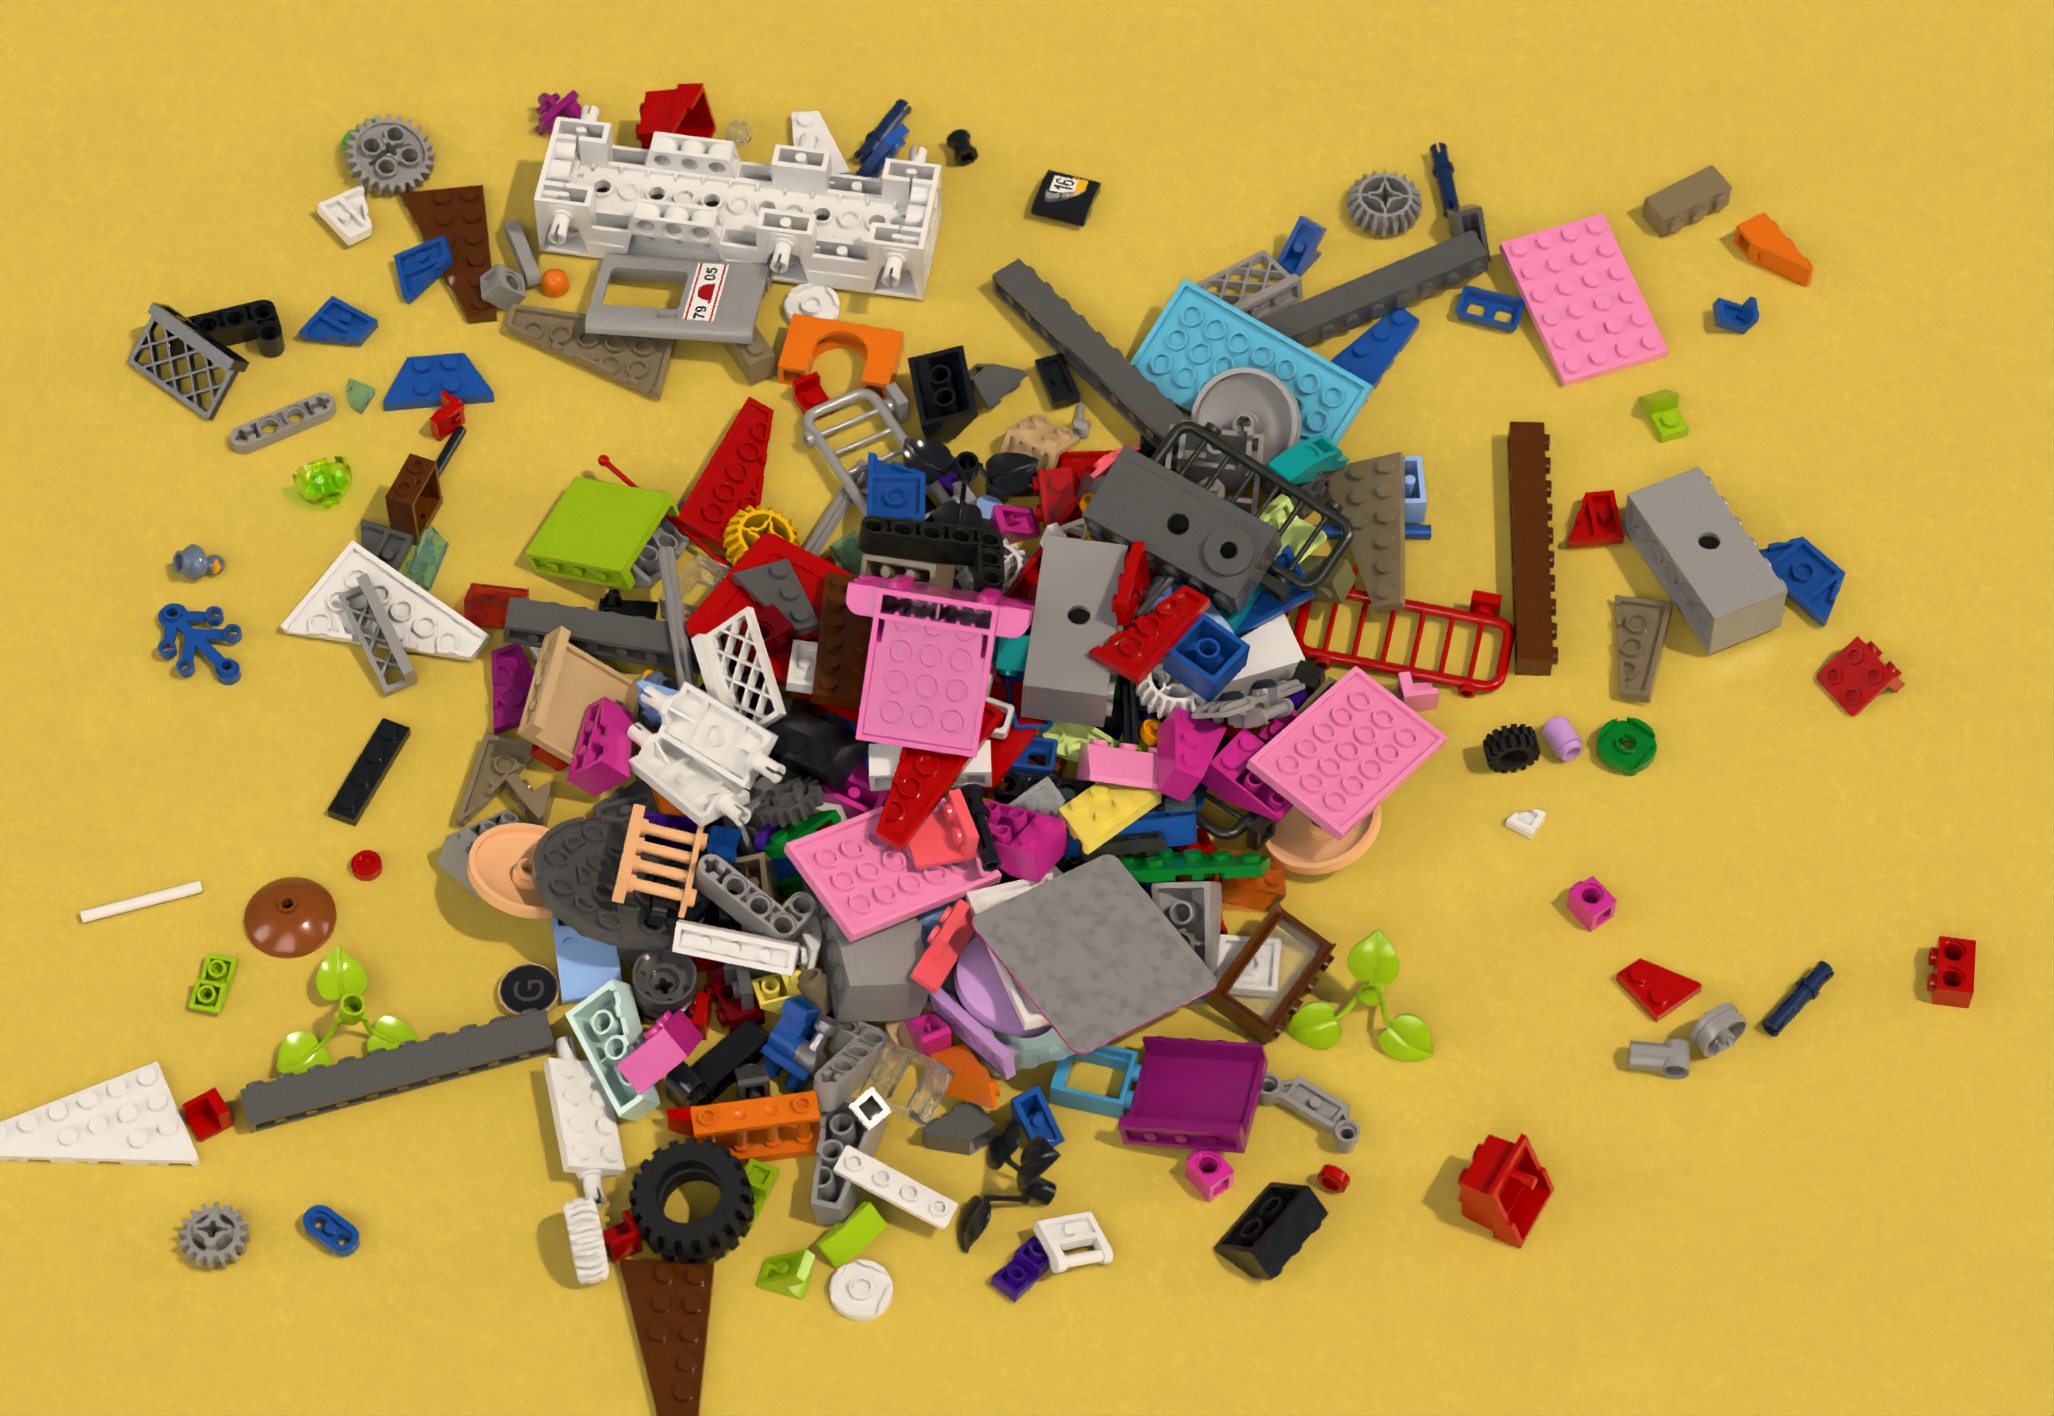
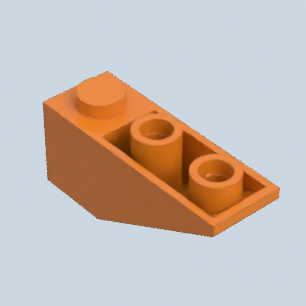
M1765 212L1737 225L1733 243L1750 262L1804 287L1810 285L1813 271L1811 262L1801 255L1793 241L1787 239L1780 231L1778 224L1771 220Z
M965 1043L929 1054L935 1080L944 1094L989 1109H999L996 1097L1000 1096V1090L996 1079H990L986 1065L980 1064L977 1053H971Z

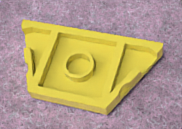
M1096 782L1059 809V818L1065 819L1070 835L1074 840H1080L1082 851L1089 855L1161 803L1162 793L1158 792V790Z

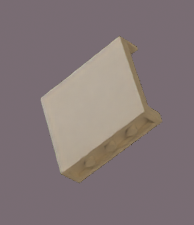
M560 626L544 636L517 734L571 765L587 706L605 696L633 713L632 724L635 725L639 717L637 712L639 708L637 696L639 695L636 683L639 680H644L646 675L643 674L631 680L570 644L568 640L571 631Z

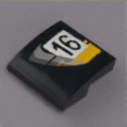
M1048 170L1037 192L1031 214L1084 227L1091 215L1092 205L1100 193L1101 183Z

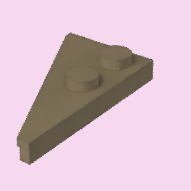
M484 734L456 817V826L465 827L506 787L505 777L514 772L519 775L535 759L530 755L532 742Z

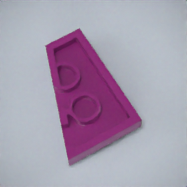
M510 644L491 651L494 735L519 727L534 676L521 645Z

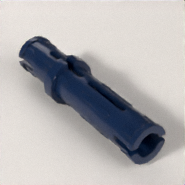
M898 99L875 130L866 135V141L854 155L855 159L862 155L858 160L860 164H864L882 139L897 128L911 112V106H907L903 110L908 102Z
M1435 143L1429 149L1434 164L1432 172L1433 176L1437 178L1444 216L1448 219L1446 209L1460 207L1452 175L1454 167L1449 161L1447 145L1439 143L1440 152L1438 153Z
M1819 961L1805 978H1800L1789 996L1762 1022L1764 1030L1771 1036L1777 1037L1802 1008L1819 995L1821 987L1834 976L1832 967L1826 962Z

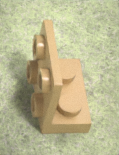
M1031 414L1007 429L1000 453L1025 454L1039 460L1036 470L1056 468L1059 456L1079 444L1080 437L1073 434V431L1067 427L1057 426L1049 422L1048 418L1043 415Z

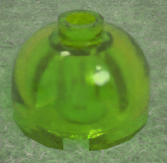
M337 456L335 457L336 462L327 463L326 458L300 467L297 470L298 476L292 475L299 495L307 503L317 506L323 505L325 509L339 505L340 499L349 492L353 480L351 468L346 457Z

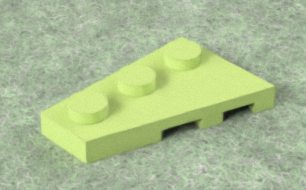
M1052 721L1053 726L1049 731L1036 735V737L1058 740L1056 757L1078 762L1080 744H1090V738L1108 741V747L1119 748L1120 743L1094 726Z

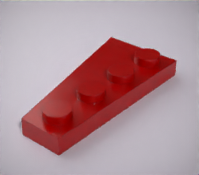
M1185 585L1158 603L1154 611L1146 616L1142 614L1135 619L1131 627L1123 632L1119 630L1110 636L1109 642L1101 647L1097 645L1091 649L1090 658L1140 685L1209 608L1210 598Z

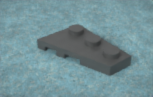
M788 558L733 573L732 581L738 587L742 586L749 593V598L756 604L760 603L764 608L774 604L794 625V637L819 631L820 623Z

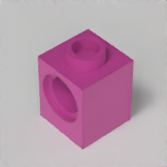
M1592 876L1584 882L1579 881L1571 887L1567 908L1592 932L1614 917L1617 900ZM1586 900L1593 901L1594 903H1587Z
M1195 1150L1187 1158L1185 1176L1208 1203L1233 1186L1234 1170L1217 1151ZM1211 1169L1214 1172L1207 1174L1202 1172L1201 1170Z

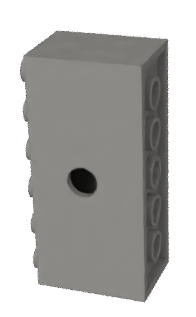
M1700 467L1628 494L1623 531L1708 654L1715 653L1781 626L1782 616L1785 611V599L1788 594L1785 582L1774 573L1770 561L1759 552L1755 540L1747 535L1741 520L1738 517H1734L1726 499L1717 493L1711 478L1705 476Z
M1045 535L1023 681L1020 717L1104 727L1105 716H1112L1117 673L1091 659L1090 650L1097 645L1101 647L1109 642L1110 636L1119 630L1123 632L1124 626L1117 625L1116 613L1111 610V601L1113 595L1118 594V577L1120 573L1124 574V557L1128 551V545Z
M800 874L804 892L811 894L816 901V909L813 916H817L822 932L819 956L823 973L827 976L829 998L835 1020L837 1022L910 1020L920 1016L923 1007L927 1005V997L930 990L910 977L927 949V946L923 945L921 938L922 925L916 919V916L849 942Z

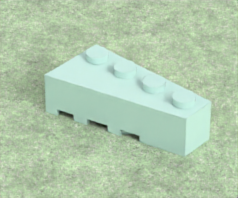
M612 979L565 1015L618 1116L638 1121L658 1107L661 1102L656 1083L640 1095L616 1067L644 1039L631 984Z

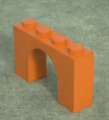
M793 313L778 363V382L780 384L792 386L794 380L811 373L815 360L822 353L831 349L844 348L857 352L866 361L861 378V388L875 391L882 400L885 399V386L895 382L904 351V332Z

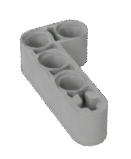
M707 854L701 857L696 867L693 879L694 886L755 935L793 942L808 926L816 909V901L813 896L802 891L794 893L781 906L715 854ZM728 890H733L738 895L731 894ZM794 908L801 909L804 913H799ZM752 909H757L762 914H757ZM776 928H780L784 930L786 933H781L777 931Z
M862 1021L838 1022L841 1027L835 1037H830L829 1050L834 1056L814 1075L812 1091L817 1092L820 1111L829 1112L837 1109L883 1065L888 1039L887 1034L883 1030Z

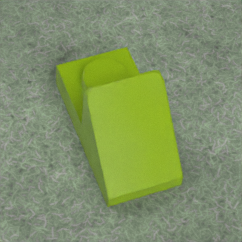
M1666 389L1639 397V402L1661 443L1685 437L1688 435L1689 430L1677 408L1679 393Z
M804 1249L766 1258L756 1286L760 1289L795 1299H803L812 1277L811 1266L816 1255Z

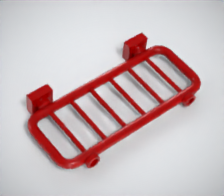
M1351 566L1357 578L1358 567ZM1357 579L1345 598L1363 602L1351 655L1328 650L1339 603H1333L1322 649L1309 647L1304 643L1312 601H1307L1299 606L1293 634L1304 657L1314 659L1313 665L1328 670L1331 663L1350 667L1357 666L1360 669L1398 676V673L1410 671L1412 679L1458 687V694L1464 698L1475 697L1476 691L1492 692L1498 690L1506 680L1515 636L1512 625L1507 620L1499 617L1502 595L1473 590L1470 611L1405 599V608L1400 610L1420 613L1409 666L1386 662L1398 609L1391 611L1380 660L1357 656L1368 605L1372 604L1367 591L1355 589ZM1426 615L1449 619L1438 672L1415 667ZM1455 620L1478 624L1467 677L1444 673ZM1484 626L1497 628L1503 633L1495 676L1489 681L1473 679Z

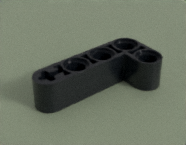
M269 300L253 301L187 317L226 346L257 339L261 354L267 358H276L283 354L285 350L275 305ZM181 339L173 341L175 355L184 354L183 341Z
M754 1019L746 1020L693 1067L682 1061L672 1069L665 1078L667 1098L678 1108L711 1104L735 1083L734 1069L741 1068L746 1064H756L766 1056L761 1050L764 1044H767L770 1033Z

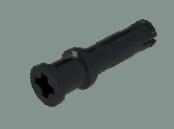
M968 784L960 789L979 835L977 850L982 863V869L986 872H992L1001 867V860L999 859L988 824L990 811L984 805L982 799L984 794L982 786L979 784Z

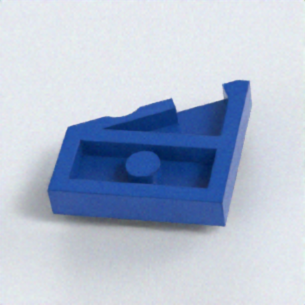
M444 235L394 255L403 299L407 304L412 303L454 263L449 240Z
M331 296L299 330V335L303 340L361 346L378 328V323L371 316Z

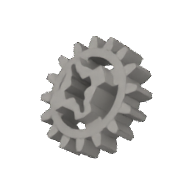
M215 1202L213 1209H208L206 1204H202V1212L190 1211L192 1220L183 1219L184 1230L179 1231L180 1246L182 1252H186L187 1260L189 1262L195 1260L198 1268L208 1263L211 1271L214 1270L215 1265L218 1263L221 1264L223 1269L227 1268L226 1261L229 1259L235 1263L238 1262L236 1253H245L246 1247L244 1243L250 1242L247 1232L249 1230L247 1221L243 1220L241 1212L236 1211L233 1213L230 1204L224 1209H220L219 1202Z

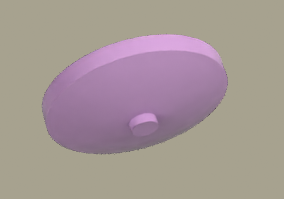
M980 936L971 940L960 954L954 973L955 989L966 1010L980 1023L1003 1034L1036 1036L1049 1031L1052 1028L1051 1025L1024 1030L985 942Z

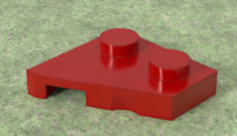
M1614 490L1586 492L1580 511L1575 519L1573 530L1568 538V548L1622 544L1624 533Z
M1641 958L1619 972L1616 977V981L1656 1023L1700 993L1702 985L1697 981Z

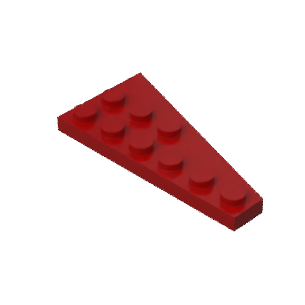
M750 396L747 398L682 507L679 516L674 521V524L725 553L727 549L723 547V541L725 540L723 536L726 527H728L729 520L740 509L745 511L749 505L756 509L761 504L764 483L763 475L767 462V447L771 434L773 409Z
M986 701L978 751L1004 718L1003 711ZM903 747L878 823L876 837L902 852L974 757Z

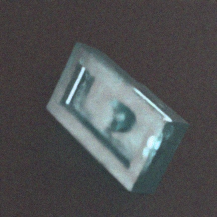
M434 527L423 529L412 560L406 562L408 573L402 574L415 584H419L426 591L431 590L449 546L448 542Z

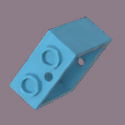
M1106 1045L1096 1048L1092 1052L1074 1054L1058 1061L1050 1086V1103L1120 1119V1116L1124 1115L1125 1108L1130 1109L1135 1091L1131 1090L1132 1083L1138 1082L1142 1065L1137 1064L1138 1052ZM1078 1060L1126 1071L1118 1099L1067 1088L1074 1061Z

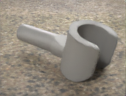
M1078 403L1077 417L1073 422V434L1087 438L1091 422L1084 420L1085 405Z

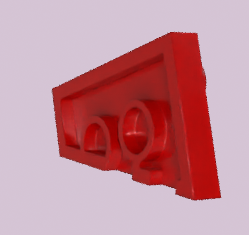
M1133 541L1130 553H1125L1124 574H1119L1118 594H1114L1111 601V610L1116 613L1117 625L1130 626L1138 610V601H1142L1145 596L1144 588L1148 589L1151 585L1145 541Z

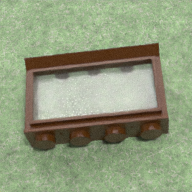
M1277 900L1218 981L1216 988L1209 994L1205 1003L1265 1045L1271 1036L1277 1040L1287 1025L1282 1020L1287 1014L1293 1017L1303 1001L1298 998L1303 991L1309 995L1319 981L1315 977L1317 971L1320 969L1325 972L1335 957L1330 953L1337 944L1330 943L1281 907Z

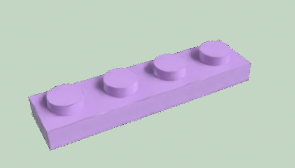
M939 988L936 993L929 992L933 1012L949 1025L950 1029L1006 1081L1016 1075L1014 1065L1016 1057L1009 1045H1003L997 1040L993 1031L989 1027L984 1028L978 1020L963 1009L953 994L948 995L942 988Z

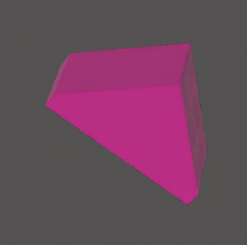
M999 504L993 506L990 517L991 527L1002 535L1003 540L1007 538L1009 544L1041 536L1033 509Z
M933 1011L904 1021L905 1028L922 1063L931 1060L929 1054L951 1047L952 1032L950 1026Z

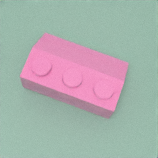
M1090 738V744H1080L1076 779L1158 790L1157 748L1148 747V752L1137 751V745L1119 743V748L1108 747V741Z

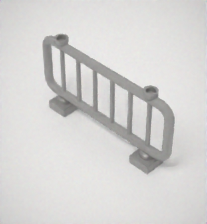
M896 382L885 386L884 400L875 391L860 388L818 404L807 410L803 416L802 424L805 432L802 433V438L807 448L817 447L864 517L867 516V500L863 495L867 494V487L859 490L850 475L868 468V462L846 471L837 455L891 433L902 448L877 459L886 461L903 454L904 440L909 437L900 426V423L909 420V401ZM858 400H867L874 407V410L823 431H819L814 424L815 418ZM879 414L888 429L834 451L823 437ZM938 479L933 484H927L929 487L926 488V494L933 492L940 504L947 501H954L959 504L962 482L953 483V496L951 498ZM967 485L965 505L972 504L977 506V498ZM935 510L926 513L925 520L934 517Z

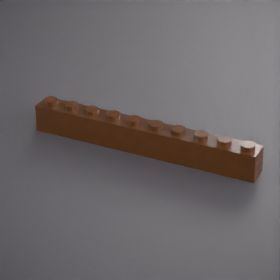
M1510 422L1507 437L1515 675L1550 676L1552 664L1557 665L1558 647H1553V640L1557 639V623H1552V616L1556 615V599L1551 598V592L1555 591V575L1550 574V568H1554V551H1549V544H1553V527H1548V521H1552L1553 508L1552 504H1547V497L1551 498L1552 483L1551 480H1546V474H1550L1551 459L1550 457H1545V451H1549L1550 435L1544 432V422Z

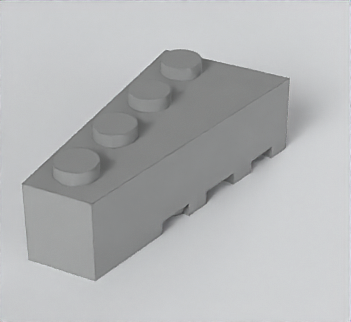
M848 1097L837 1109L829 1112L822 1111L820 1115V1135L816 1150L817 1162L814 1169L811 1206L816 1223L834 1226L836 1222L844 1223L852 1214L862 1188L833 1172L834 1166L847 1145L874 1158L887 1125L886 1118L884 1117L869 1131L862 1127L845 1110L856 1098Z

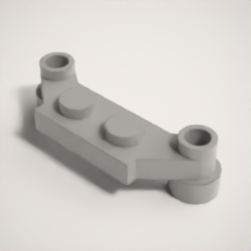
M1273 1073L1265 1074L1258 1101L1259 1104L1264 1107L1282 1104L1332 1134L1336 1141V1148L1340 1153L1349 1154L1354 1151L1355 1145L1359 1141L1360 1128L1356 1122L1349 1118V1105L1299 1075L1294 1080H1280Z

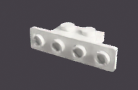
M849 1145L844 1148L833 1169L835 1174L942 1231L946 1229L958 1207V1204L951 1199Z

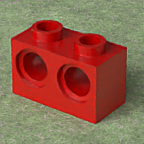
M1939 936L1936 947L1930 948L1928 965L1933 966V973H1929L1927 991L1932 992L1931 1004L1969 1008L1974 993L1975 940ZM1945 983H1950L1955 987L1948 986Z

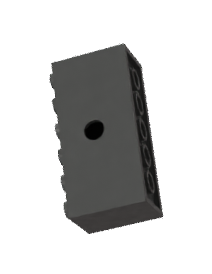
M1124 445L1082 513L1091 538L1099 542L1107 541L1109 543L1128 545L1127 552L1129 553L1133 541H1145L1150 571L1154 572L1158 569L1165 573L1167 578L1172 577L1173 583L1178 585L1183 583L1217 602L1215 605L1228 614H1231L1232 611L1239 615L1242 613L1282 547L1278 528ZM1181 530H1186V532L1183 534L1175 535L1177 532Z

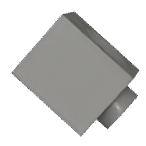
M497 263L480 276L481 295L484 301L509 311L512 303L518 304L526 298L524 276L508 267Z

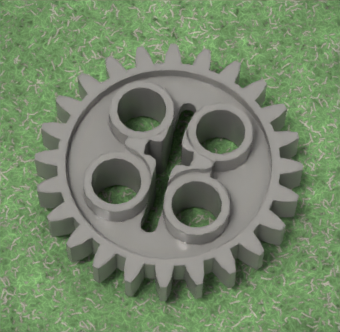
M387 114L386 119L383 121L379 115H376L374 123L366 118L364 126L357 124L355 132H350L349 140L346 141L344 159L347 160L346 169H352L351 178L360 177L358 185L362 186L367 183V192H371L374 188L378 189V196H381L384 191H388L390 198L393 197L394 191H398L400 195V193H405V189L409 192H414L415 185L422 188L424 180H429L430 171H433L435 153L432 152L433 143L427 142L428 134L419 135L421 126L411 128L412 120H408L405 124L401 123V116H398L396 121H392L390 114ZM390 138H395L398 141H392ZM405 159H410L413 162H407ZM382 170H385V171H388V172H390V173L387 174V173H383V172H381V171H382Z

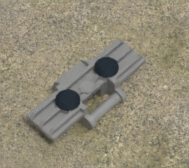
M1272 679L1258 680L1250 688L1222 693L1216 700L1198 706L1196 712L1192 713L1191 716L1195 719L1212 718L1213 722L1220 725L1224 723L1223 717H1228V724L1233 725V728L1247 729L1262 726L1269 719L1291 715L1294 711L1293 702L1284 697L1305 689V683H1300L1298 679L1289 681L1279 680L1277 682Z

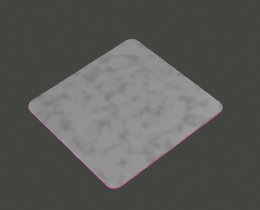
M1110 854L1093 859L982 911L972 919L973 929L1070 1050L1077 1054H1086L1212 992L1217 986L1215 975L1120 860Z

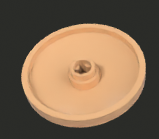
M1378 805L1345 837L1338 841L1306 814L1293 806L1279 822H1276L1275 834L1265 844L1272 858L1289 871L1305 875L1331 873L1350 865L1371 847L1380 830L1382 820L1381 807Z
M508 823L495 826L482 833L473 843L467 861L468 877L475 891L487 903L510 915L528 919L554 918L553 913L539 897L531 876V864L537 844L550 829L529 823Z

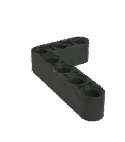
M876 515L866 516L861 521L857 547L865 554L973 566V590L975 592H982L985 588L999 590L1003 588L1005 579L1004 543L1002 535L996 530Z

